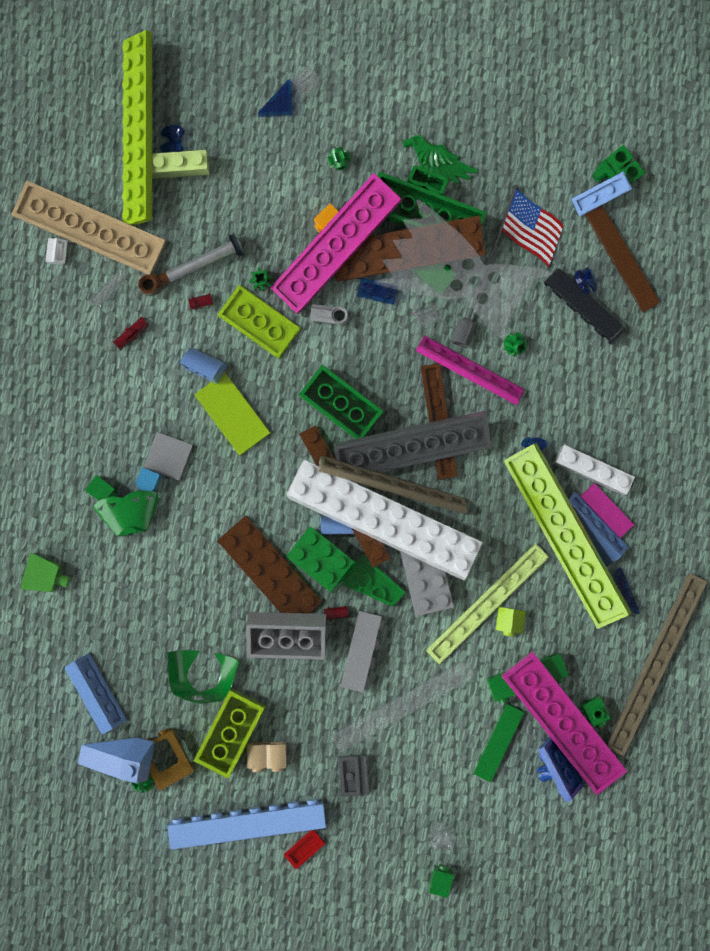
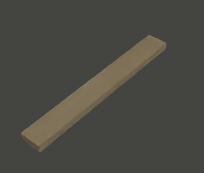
M324 456L320 457L319 472L465 514L467 511L465 498Z

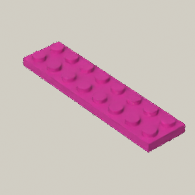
M373 173L271 286V289L299 314L400 204L402 199Z
M530 652L501 675L596 795L627 772L533 652Z

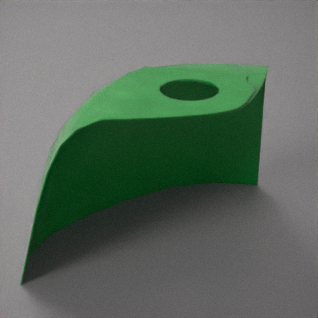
M176 650L167 652L169 686L175 696L196 704L219 702L226 698L234 681L239 664L238 660L224 654L214 653L221 664L219 682L214 688L199 692L191 686L187 675L189 668L200 651ZM192 696H201L204 699L194 700Z

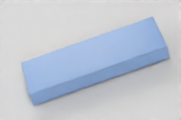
M622 172L572 198V201L579 216H582L632 190V187L625 172Z

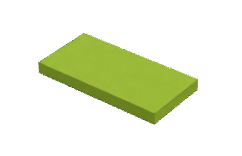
M240 284L217 314L221 319L278 359H280L301 330L299 326Z
M225 372L217 384L210 382L194 394L239 456L270 434Z

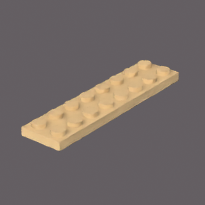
M26 181L11 214L15 218L148 275H152L166 244V240L29 181Z

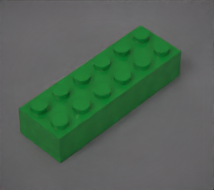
M380 171L378 173V177L402 199L400 204L385 219L386 221L407 229L476 216L481 217V224L484 221L487 213L485 211Z

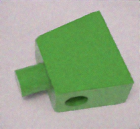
M30 553L20 589L55 592L57 585L68 587L70 576L60 574L62 565L37 553Z

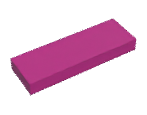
M595 483L580 495L620 538L634 526Z

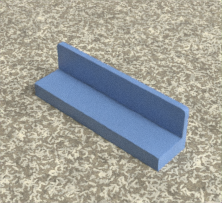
M574 492L568 500L605 566L608 567L622 557L629 546Z
M90 653L65 667L101 734L127 721Z

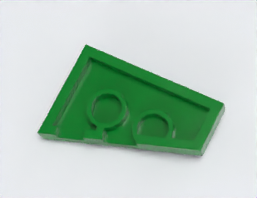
M363 554L355 561L358 564L357 567L342 584L392 607L405 593L377 566L373 568L368 558Z

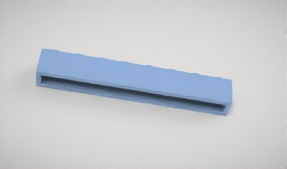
M309 799L305 804L294 801L289 802L288 806L280 807V804L269 805V809L262 810L261 807L249 808L247 812L236 809L226 815H223L222 812H215L211 814V817L204 818L203 815H195L190 820H184V817L172 819V822L167 826L170 850L322 829L326 828L323 801Z

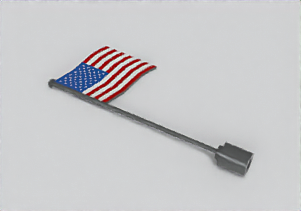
M517 185L512 186L513 190L469 314L467 318L459 319L451 339V342L455 345L469 348L476 328L471 317L501 232L516 245L539 258L548 268L551 263L563 225L552 214L525 197L519 191Z

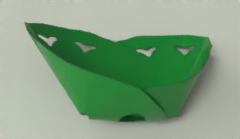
M135 491L129 493L124 498L115 496L104 498L98 501L93 508L116 536L123 537L148 530L157 509L159 496L157 492ZM146 496H148V497H150V498H151V497H154V498L151 499V501H149V499L146 498ZM137 497H139L137 503L135 501H131V499H136ZM109 503H116V505L112 507L111 505H109Z

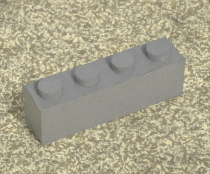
M359 610L341 687L359 692H364V688L368 689L371 677H367L369 669L373 670L375 658H372L373 651L378 650L380 639L376 638L378 631L382 632L384 625L381 615Z

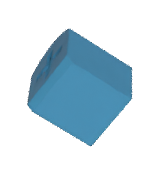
M142 467L136 485L141 490L155 492L163 475Z

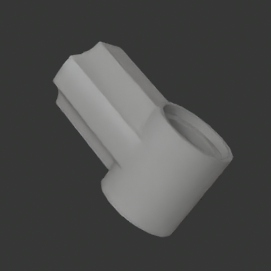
M312 305L310 321L336 324L338 326H344L348 323L349 315L345 308L341 306ZM339 312L345 314L344 319L341 321L335 319V315Z

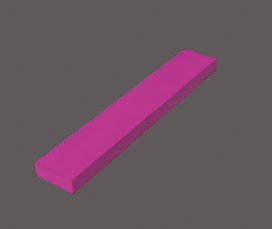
M425 335L416 349L417 352L515 405L518 404L525 390Z

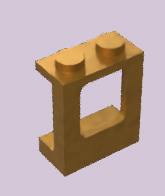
M167 727L157 733L159 737L153 740L151 737L146 739L155 741L154 744L167 739L178 758V763L164 771H159L153 759L151 760L149 772L159 791L196 770L193 762H190L175 735L176 731L174 728L169 731Z

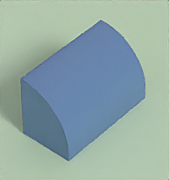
M196 348L189 349L180 361V364L185 369L216 384L228 365Z
M321 516V535L354 534L350 527L327 516Z

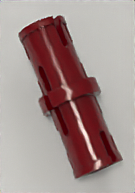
M139 317L129 328L126 327L125 331L113 343L121 351L133 339L136 340V336L149 325L142 317Z

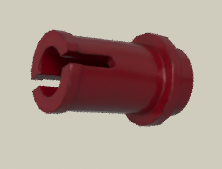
M210 293L198 297L191 296L188 299L190 309H195V311H197V308L213 305Z
M347 605L334 608L328 606L327 609H324L326 620L331 622V619L348 618Z

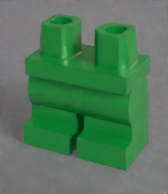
M623 144L599 164L592 177L599 183L604 178L608 180L625 172L630 185L643 178L645 171L636 160L630 163L634 157Z

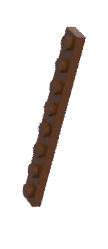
M316 425L299 434L315 465L319 466L321 456L335 460ZM352 529L373 568L390 559L382 542Z

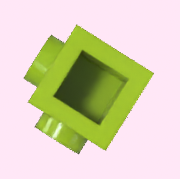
M499 607L496 630L503 631V635L514 637L515 633L523 634L526 611Z

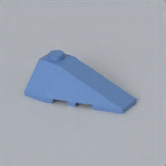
M137 737L81 745L78 764L134 783L148 781L155 741Z

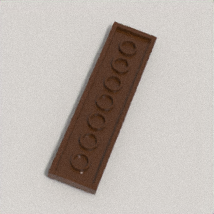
M470 217L370 236L335 274V281L340 282L485 256L486 251L481 217Z

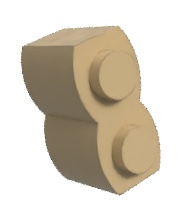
M249 742L247 744V769H252V772H262L264 768H270L272 772L283 771V768L287 767V742Z

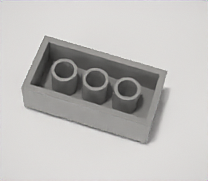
M400 551L415 616L454 608L445 571Z
M248 613L246 624L247 658L325 660L326 614Z

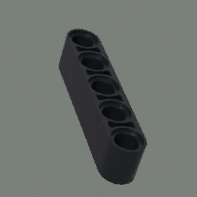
M556 268L544 281L546 287L549 286L559 299L566 301V305L574 312H578L581 315L580 318L588 325L591 324L602 338L605 337L608 340L609 344L613 345L626 331L620 322L561 269Z

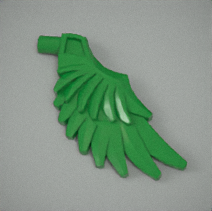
M415 135L402 141L404 148L413 146L421 167L427 169L431 174L436 173L444 176L448 183L450 179L458 184L459 180L456 176L461 179L470 180L471 177L466 173L478 172V169L458 160L459 156L448 151L444 145H433L427 142L421 135Z

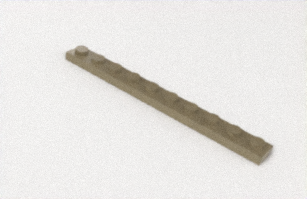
M691 573L687 574L606 743L610 750L622 756L625 755L707 581Z

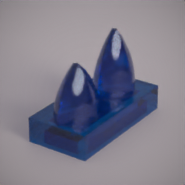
M361 278L357 297L394 305L398 286Z

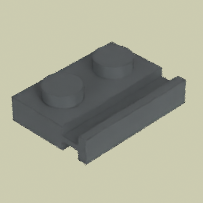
M367 755L339 756L341 797L369 795Z

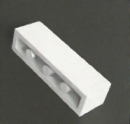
M566 445L560 447L553 463L621 495L628 494L635 478Z

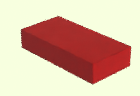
M310 830L283 855L297 869L325 845V841L315 830Z

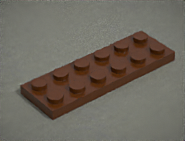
M244 516L217 540L280 613L309 614L322 602L247 516Z

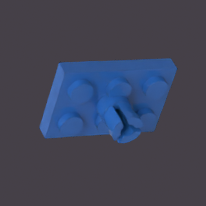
M549 736L538 749L540 759L545 763V766L538 767L537 773L543 772L538 775L542 782L553 779L560 796L563 797L565 802H569L574 799L584 783L575 767Z

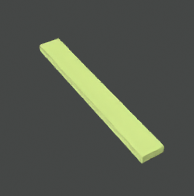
M535 543L426 651L440 665L549 556Z

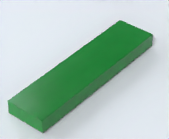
M506 703L474 769V775L491 783L522 719L523 711Z

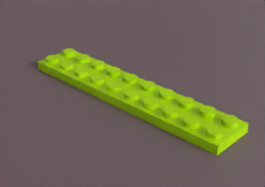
M148 30L123 40L122 217L123 222L132 226L152 220V32Z
M534 443L505 459V465L596 628H601L632 613L538 444Z

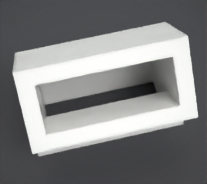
M48 238L46 262L48 264H65L67 240Z

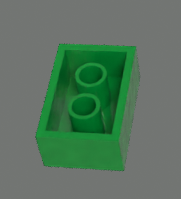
M311 526L286 555L288 559L334 595L358 565Z

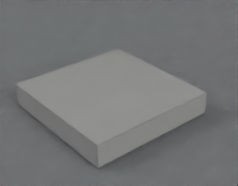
M156 432L143 468L180 481L193 445Z

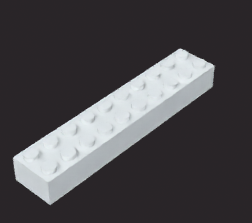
M303 460L287 493L288 499L462 580L466 579L482 545V542L356 483L319 472V466Z

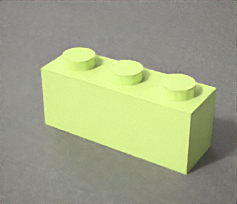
M206 150L152 154L153 179L210 175L209 157Z

